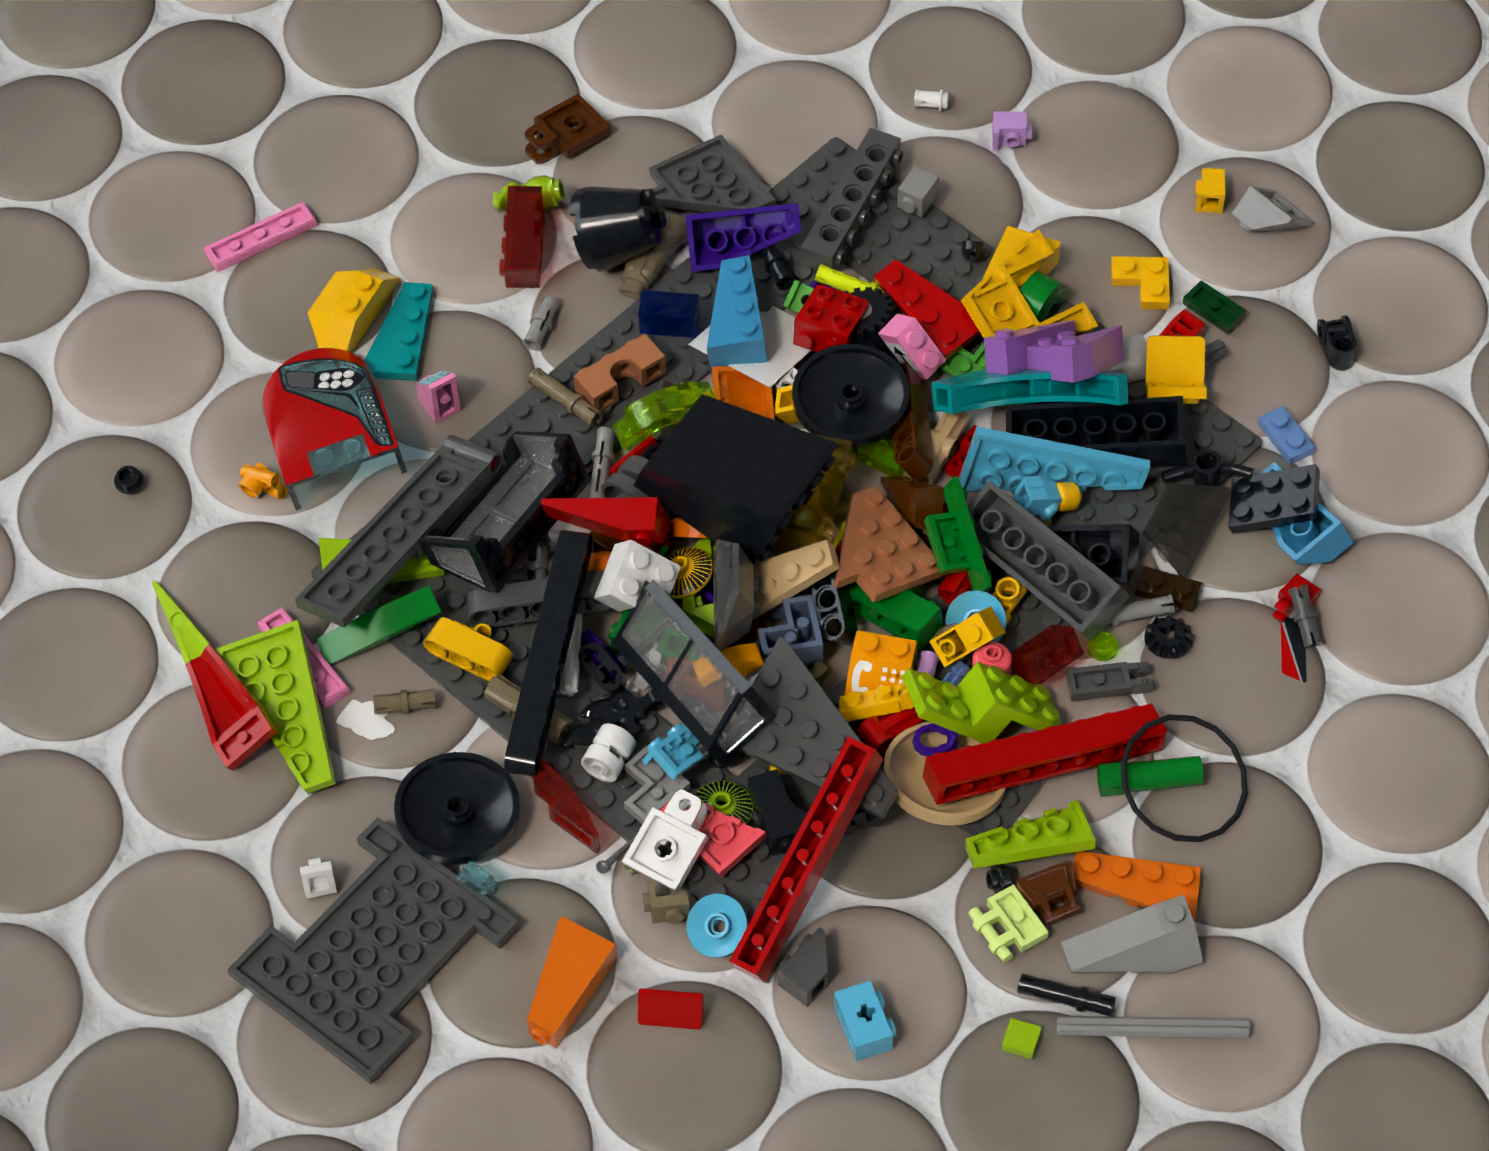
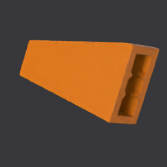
M561 916L558 920L527 1018L529 1034L533 1040L541 1045L549 1044L557 1049L617 961L615 943Z

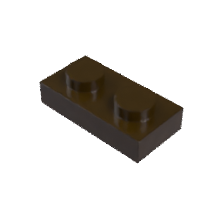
M1144 566L1135 590V596L1153 599L1171 594L1174 603L1164 605H1174L1175 608L1193 613L1202 582Z

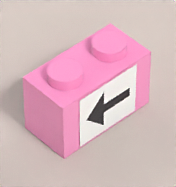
M896 314L878 333L900 363L908 364L923 379L927 380L946 361L945 357L914 317Z

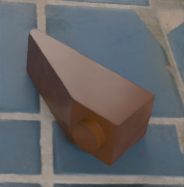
M909 476L880 477V483L895 508L906 521L913 523L914 528L926 529L924 519L928 515L943 513V487L921 480H914Z

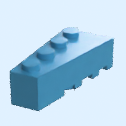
M750 255L721 260L707 343V354L711 371L712 366L768 362Z

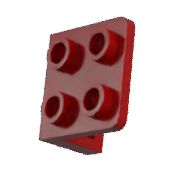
M817 285L794 319L793 344L815 352L835 345L851 344L852 333L868 309V300L824 285Z

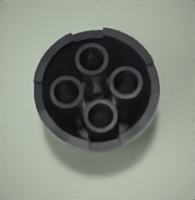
M586 187L576 190L571 198L570 215L572 217L575 216V229L577 235L572 237L577 252L588 269H596L598 272L609 270L661 243L662 228L666 227L667 220L665 213L662 210L659 211L656 195L652 188Z

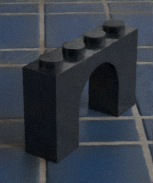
M778 769L748 778V793L761 828L768 836L766 841L772 855L787 853L808 813L798 808L789 799ZM891 807L884 819L857 808L843 836L850 835L856 830L868 826L877 827L891 820Z

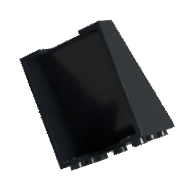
M701 394L642 468L633 486L649 497H658L664 508L714 543H716L717 539L738 543L754 566L758 559L764 562L772 551L773 546L793 517L790 511H798L802 504L806 505L816 491L815 489L825 477V473L834 463L836 458L832 454L838 444Z

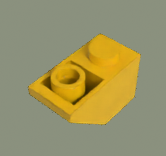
M990 606L930 640V643L943 666L946 667L1006 632Z

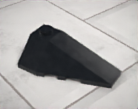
M1130 524L1047 526L1117 584H1129L1138 563L1140 533Z

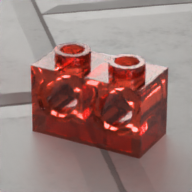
M1050 625L1011 652L1012 667L1015 674L1022 677L1026 682L1042 684L1082 656L1084 651L1073 627Z

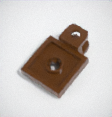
M576 94L534 117V125L525 131V139L530 142L525 147V153L536 164L546 163L559 156V151L568 158L611 134V125L579 94ZM568 124H571V125H573V126H574V125H578V126H577L576 128H569V127H568ZM542 149L544 153L536 154L535 151Z

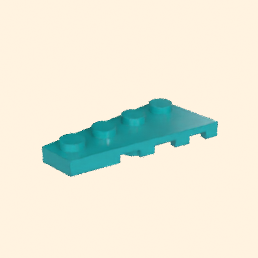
M404 282L364 360L375 378L417 381L433 296V284ZM360 368L359 370L365 375V378H368L366 371Z

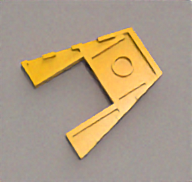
M1039 229L962 298V304L983 338L996 335L995 331L999 329H1013L1014 331L1069 320H1075L1076 334L1090 332L1098 327L1097 322L1084 302L1039 323L1011 276L1050 258L1054 254Z

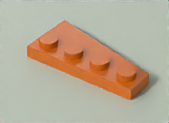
M1083 851L1075 852L1073 869L1078 887L1109 898L1111 896L1126 900V904L1136 908L1139 905L1146 908L1184 895L1195 923L1201 867Z

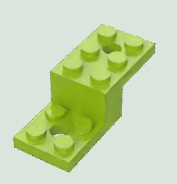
M977 662L957 686L947 681L944 683L937 680L926 672L920 673L910 668L902 676L919 718L981 743H987L996 739L1011 720L1035 730L1062 725L1060 714L1050 699L1051 694L1044 686L1034 685L1026 682L1018 675L1012 676L1002 672V670L994 665L988 666Z

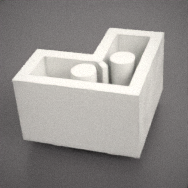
M633 540L614 544L594 599L617 611L635 608L641 591L653 579L667 594H670L681 566Z

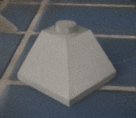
M1255 186L1248 188L1232 212L1239 219L1238 224L1249 232L1253 230L1265 232L1312 227L1315 223L1275 190Z

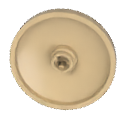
M923 722L907 728L892 740L885 754L883 771L898 791L894 801L912 816L939 825H963L984 818L1000 804L1006 788L936 805L922 777L927 756H922L916 752L912 744L915 731L921 726L932 724L931 722ZM927 732L920 737V742L926 747H939L941 744L947 743V737L938 732ZM958 733V749L964 746L983 744Z

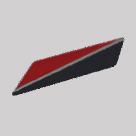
M1286 618L1281 623L1282 674L1306 683V649L1303 646L1299 625L1294 622V618Z

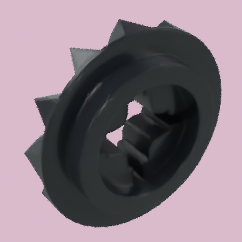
M1168 614L1165 618L1159 619L1156 617L1151 624H1147L1144 641L1149 651L1154 655L1165 659H1175L1183 656L1190 650L1193 635L1190 625L1184 624L1181 617L1174 619ZM1173 630L1174 638L1170 637L1163 643L1164 634H1168Z

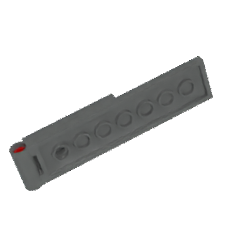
M449 435L443 445L299 594L295 599L297 608L345 628L412 556L420 559L425 554L420 540L430 529L437 528L444 533L491 483L492 476L496 475L502 467V454L460 437Z

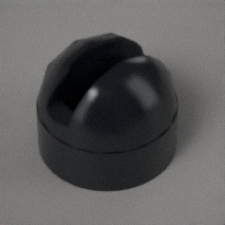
M962 241L961 252L963 258L969 261L970 256H973L974 262L980 260L984 252V243L980 241Z

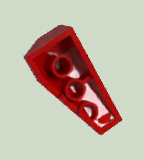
M658 497L541 499V505L550 518L623 541L633 540L642 546H649L651 543H662L671 529V522Z

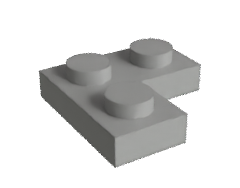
M647 746L624 765L625 772L642 785L637 792L624 802V809L642 825L652 807L660 810L678 790L683 789L688 792L691 789L690 782L680 775L672 780L655 760L646 766L642 760L649 752L646 749Z

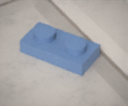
M1284 406L1258 417L1257 424L1289 465L1314 454L1315 446Z

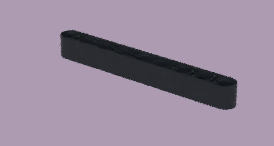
M561 530L559 533L505 753L504 771L506 773L535 777L539 773L592 553L593 536L591 533Z

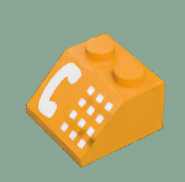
M857 630L850 656L845 695L854 691L865 692L875 690L880 686H900L903 681L902 676L908 668L914 670L917 641Z

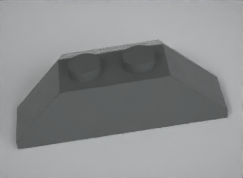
M717 539L713 556L714 646L721 652L750 631L752 619H758L759 601H755L754 596L758 594L759 580L753 577V564L738 543Z

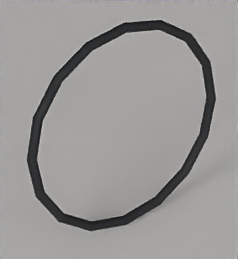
M1169 714L1146 722L1129 739L1121 760L1122 789L1132 811L1152 831L1174 841L1202 842L1223 834L1240 817L1248 795L1246 767L1236 745L1217 726L1195 716ZM1169 720L1191 721L1214 731L1231 748L1241 770L1242 794L1235 814L1220 829L1202 836L1175 835L1154 825L1137 808L1128 788L1127 760L1134 742L1149 727Z

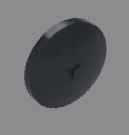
M840 344L825 348L812 355L802 364L793 381L792 402L799 422L811 434L831 440L840 446H862L885 438L902 423L909 407V382L902 367L887 353L867 345Z
M467 752L440 754L418 764L402 780L394 802L396 825L405 843L424 858L443 864L473 863L497 852L513 835L520 815L518 790L512 777L504 771V768L489 758Z

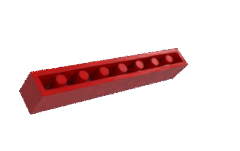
M1151 703L1133 706L1129 709L1113 713L1107 712L1088 719H1078L1063 725L1049 726L1045 729L1029 733L1023 732L1004 739H994L983 744L964 746L961 749L945 753H935L932 756L926 757L922 777L936 805L1095 767L1098 764L1120 761L1129 739L1146 722L1160 718ZM1164 723L1149 727L1134 742L1129 758L1161 751L1168 731Z
M849 736L847 737L729 960L737 970L766 983L883 761V758L876 749Z

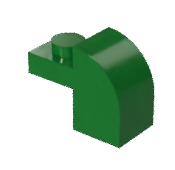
M1036 271L1026 280L1020 292L1039 323L1046 320L1053 304L1065 300L1068 290L1061 287V283L1058 280Z

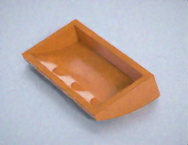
M712 366L715 399L775 420L772 386L769 388L730 366Z

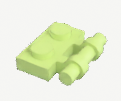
M1014 884L987 899V906L990 911L983 914L979 907H974L968 912L977 933L983 934L989 942L988 948L993 955H998L1003 963L1013 958V954L1008 948L1010 945L1015 943L1022 953L1048 938V930ZM997 922L1006 931L1000 936L992 926Z

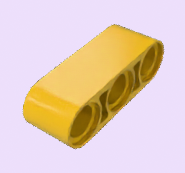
M444 617L437 621L423 641L424 647L434 656L486 681H490L494 676L503 675L514 659L513 653L506 646Z

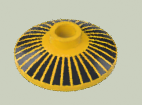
M694 547L683 548L666 558L681 566L673 589L668 595L670 598H686L696 594L706 586L713 574V562L707 552Z

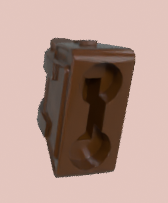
M1070 860L1017 880V890L1034 913L1038 912L1046 926L1081 912L1079 904L1074 898L1077 894V883L1073 864ZM1063 902V906L1050 910V907Z

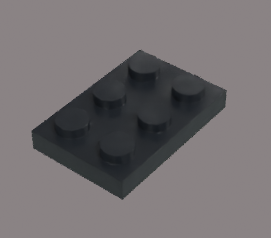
M1313 464L1256 474L1252 476V479L1243 477L1233 478L1228 526L1231 532L1234 534L1317 520L1320 481L1318 466Z

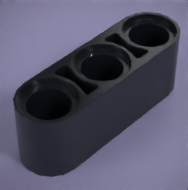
M836 571L811 585V591L822 636L827 640L842 645H849L854 642L856 631L858 630L849 586L845 585L835 589L833 584ZM835 596V603L830 606L831 599ZM842 624L841 632L837 635V628Z

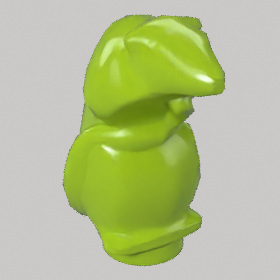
M547 175L533 177L523 185L510 182L499 193H493L492 206L498 213L507 212L509 214H521L525 208L534 212L549 211L559 206L560 201L565 200L564 186L561 179H554Z

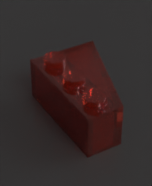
M508 186L507 215H504L503 221L506 236L502 237L501 243L502 254H505L504 259H500L499 273L500 276H505L506 288H540L545 231L542 186Z

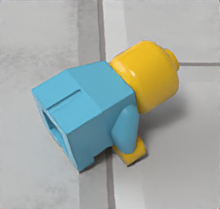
M1024 476L1013 494L1018 504L1033 516L1039 515L1037 519L1046 526L1051 525V518L1057 511H1075L1082 501V492L1074 482L1056 483L1041 476Z

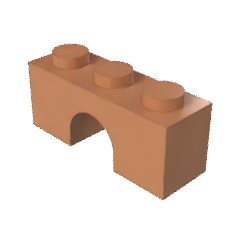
M643 334L637 339L628 341L625 346L615 352L606 354L598 362L581 369L574 375L575 393L582 394L586 397V401L589 404L604 411L619 402L618 384L615 382L617 379L630 377L644 387L666 373L665 355L646 334Z

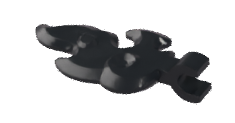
M653 689L640 699H637L633 693L627 690L616 691L608 698L594 701L582 710L581 718H589V722L569 730L563 739V746L567 748L571 745L593 744V739L603 724L607 723L614 724L619 722L622 724L623 729L634 736L643 729V725L638 724L636 721L638 719H645V712L660 710L665 707V704Z

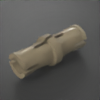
M403 689L400 690V693L373 695L375 714L402 711V714L409 713L408 710L436 708L434 689L409 692Z

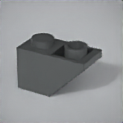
M821 927L813 935H806L800 942L798 950L792 956H786L780 962L777 969L778 985L806 1007L828 987L825 931Z

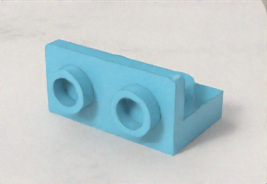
M681 722L676 724L667 733L668 737L665 739L659 736L647 746L646 749L649 752L642 760L646 766L655 760L672 780L705 759L703 754L695 747L699 743L698 739Z

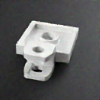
M681 789L673 795L664 812L652 807L622 863L678 893L709 838L706 834L699 831L707 816V806L702 803L700 798ZM668 842L672 843V853L664 858L660 857L661 852L658 850V847L660 845L666 846Z

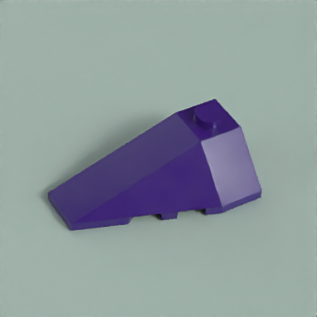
M798 203L685 215L691 272L720 269L721 260L751 255L801 232Z

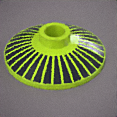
M730 781L711 782L701 787L694 795L700 798L702 802L713 806L715 810L727 816L732 815L748 825L752 818L753 803L750 795L743 787ZM720 801L727 802L725 805L722 806L716 804Z

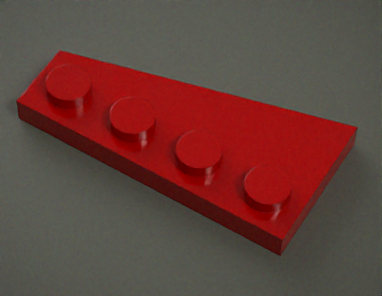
M895 259L873 276L876 284L890 295V299L892 298L893 303L905 316L916 318L946 360L981 335L960 301Z

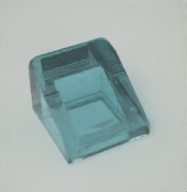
M469 861L456 877L479 895H492L498 892L494 876L473 861Z

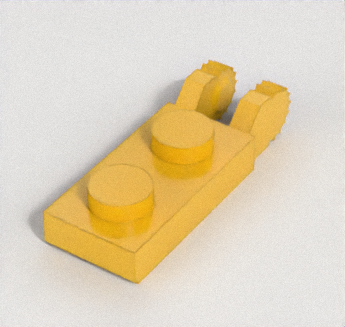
M902 681L900 686H880L875 690L865 692L854 691L840 696L838 711L846 722L872 716L901 712V710L913 708L914 705L904 681Z

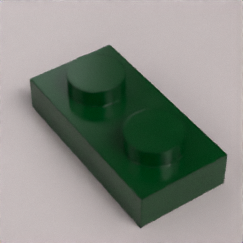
M1202 280L1183 297V305L1226 334L1241 322L1246 315L1244 308Z

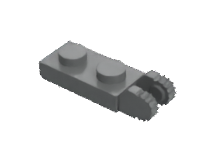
M1119 662L1066 670V680L1071 701L1131 693L1142 694L1150 692L1155 688L1152 678H1139L1151 673V666L1148 662Z

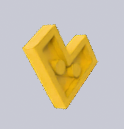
M1112 256L1111 286H1140V309H1169L1168 257Z

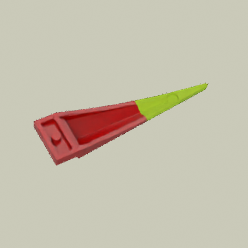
M152 581L154 590L187 667L212 746L225 767L233 771L278 731L267 715V710L160 583Z

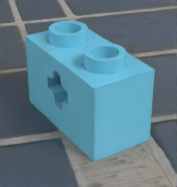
M871 980L834 992V1008L856 1061L893 1050V1037L897 1036L895 1025L891 1017L886 1019L883 1009H885L883 996L880 990H874Z

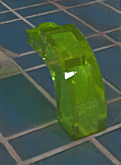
M686 382L668 386L638 399L623 409L626 415L613 424L622 449L631 451L659 429L679 423L701 394L715 398L709 382Z

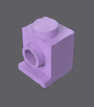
M993 111V151H998V146L1026 147V140H1032V123H1027L1026 112Z

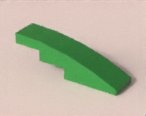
M428 585L352 620L345 628L340 626L317 638V642L325 660L332 666L383 645L386 640L412 630L413 626L440 616L441 610Z

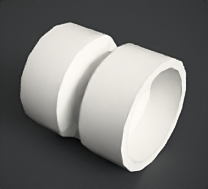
M609 723L603 724L594 737L593 744L588 747L581 759V765L593 777L604 782H614L624 767V761L629 759L636 747V741L622 727Z

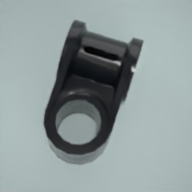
M1343 315L1341 319L1330 321L1319 319L1317 321L1318 338L1323 345L1328 363L1332 368L1339 371L1350 369L1354 364L1357 340L1352 331L1349 317Z

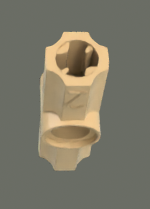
M965 411L955 414L944 412L935 429H930L933 467L926 477L920 479L921 481L933 484L945 462L949 463L955 455L959 439L970 423V416Z

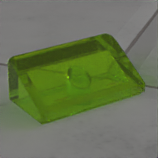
M886 437L871 444L850 446L848 454L888 476H902L904 470L895 462L893 441Z

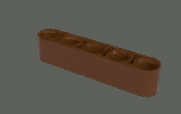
M899 363L909 382L910 400L904 420L892 432L894 459L912 479L920 480L926 477L933 467L925 382L908 364Z

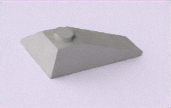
M1184 895L1151 905L1061 942V947L1071 973L1132 972V974H1142L1143 972H1162V974H1173L1203 964L1196 926Z

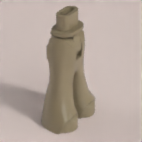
M669 214L667 225L662 228L661 243L654 246L652 251L650 248L627 260L623 275L621 276L622 285L619 289L622 295L639 299L643 292L648 291L676 248L688 242L686 221L677 215Z

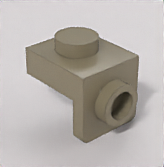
M654 881L648 882V893H643L644 911L651 912L652 924L662 922L675 924L688 918L690 912L688 893L656 897Z

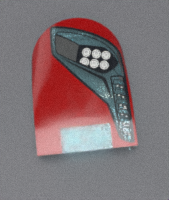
M312 349L290 358L272 374L263 393V411L276 457L296 511L302 508L294 486L394 452L401 473H407L375 377L370 367L360 357L342 349Z

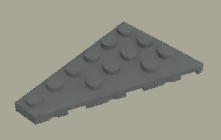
M779 637L752 684V687L776 716L738 750L820 789L847 737L849 736L859 742L861 740L784 638ZM745 698L721 738L724 744L734 747L763 721V718ZM881 767L876 772L858 808L884 819L898 791Z

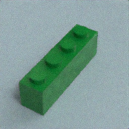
M857 582L848 584L856 615L896 637L916 640L917 649L921 651L933 639L936 632L944 627L941 608L934 601H927L916 595L911 589L873 603ZM835 596L832 597L831 601L835 602Z

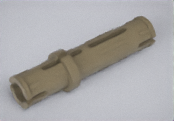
M536 368V371L533 370L530 373L528 383L567 409L566 412L571 416L581 418L591 427H596V424L598 425L602 421L603 412L586 401V397L582 394L572 392L541 368Z

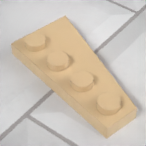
M826 539L765 559L764 562H756L753 566V577L759 580L758 594L754 596V600L759 601L758 617L781 604L782 599L791 598L840 569L834 544Z

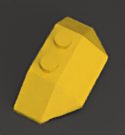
M377 268L335 272L308 311V317L318 348H336L352 353L399 284L400 277Z

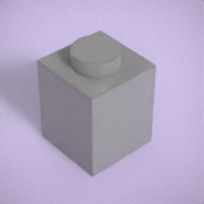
M914 166L898 188L897 207L907 213L922 217L938 195L939 177Z

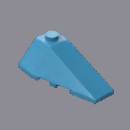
M1273 462L1260 474L1283 469ZM1319 502L1317 520L1271 527L1280 549L1296 564L1331 562L1353 544L1342 522Z

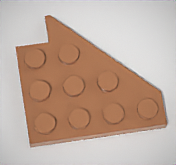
M877 486L853 493L849 503L838 563L840 569L836 570L833 584L835 589L857 582L874 603L943 576L939 574L933 552Z

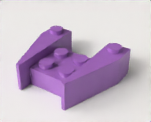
M1069 320L1014 331L1013 329H999L995 331L996 335L984 338L986 372L1009 375L1026 369L1051 372L1052 380L1075 383L1092 378L1124 360L1122 325L1076 336L1075 320Z

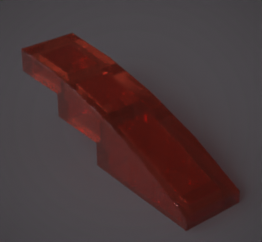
M542 759L538 775L536 777L530 776L533 778L535 795L548 804L549 817L552 822L597 854L601 850L599 833L586 808L564 779L550 764Z

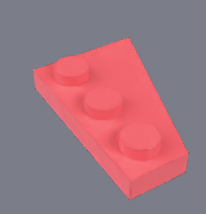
M668 803L664 807H662L660 811L664 812ZM704 803L708 808V812L699 831L706 834L709 838L699 857L722 878L768 836L765 831L757 827L748 826L742 823L740 819L732 815L727 816L715 810L713 806Z

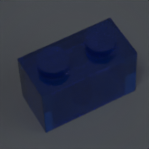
M642 290L638 311L640 334L696 338L700 318L699 294Z

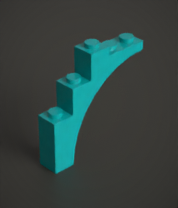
M986 369L932 382L934 411L950 414L993 406L1035 402H1091L1119 406L1128 404L1127 374L1103 371L1092 378L1071 383L1052 380L1051 372L1026 369L1005 375L986 372Z

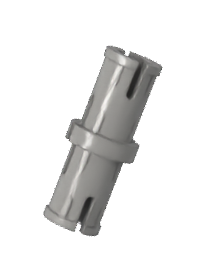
M550 295L543 297L537 313L531 317V326L523 340L524 346L530 350L537 351L540 349L546 332H549L553 326L552 319L560 306L559 300Z

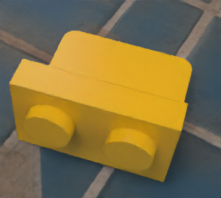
M1149 336L1146 342L1145 394L1147 398L1183 396V403L1197 404L1199 399H1206L1207 387L1204 384L1205 339L1202 336Z

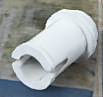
M916 89L914 107L938 108L939 111L948 109L949 92H944L943 89H940V92Z

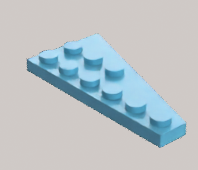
M976 427L959 480L961 487L966 492H979L990 480L1002 491L1009 490L1010 493L1014 494L1024 476H1041L1056 483L1074 482L1078 485L1080 491H1086V487H1103L1105 490L1142 489L1150 470V460Z

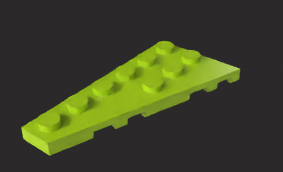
M297 619L216 648L215 650L267 710V715L278 731L271 739L285 758L286 763L303 790L309 794L335 785L336 779L302 623Z

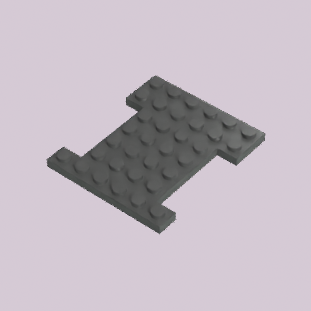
M378 817L357 837L358 845L377 859L295 942L291 941L273 926H270L227 969L230 977L370 1084L414 1039L413 1032L394 1019L393 1016L473 932L476 931L500 948L520 927L518 919L443 864L424 858L413 851L402 839L399 832Z

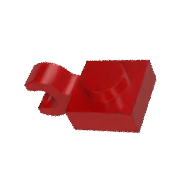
M1296 574L1279 591V600L1274 605V608L1277 610L1272 614V617L1283 623L1294 611L1291 596L1288 592L1289 589L1296 586L1300 589V585H1307L1311 604L1320 596L1321 589L1299 574Z

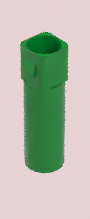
M1200 756L1127 763V782L1130 792L1203 785V766ZM1121 762L1098 764L1097 781L1100 797L1125 794L1122 789Z

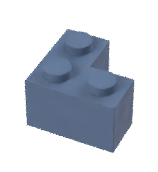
M812 594L782 599L784 625L758 629V648L762 658L764 659L769 656L778 638L782 637L788 642L805 667L813 666L816 662L823 663V641Z

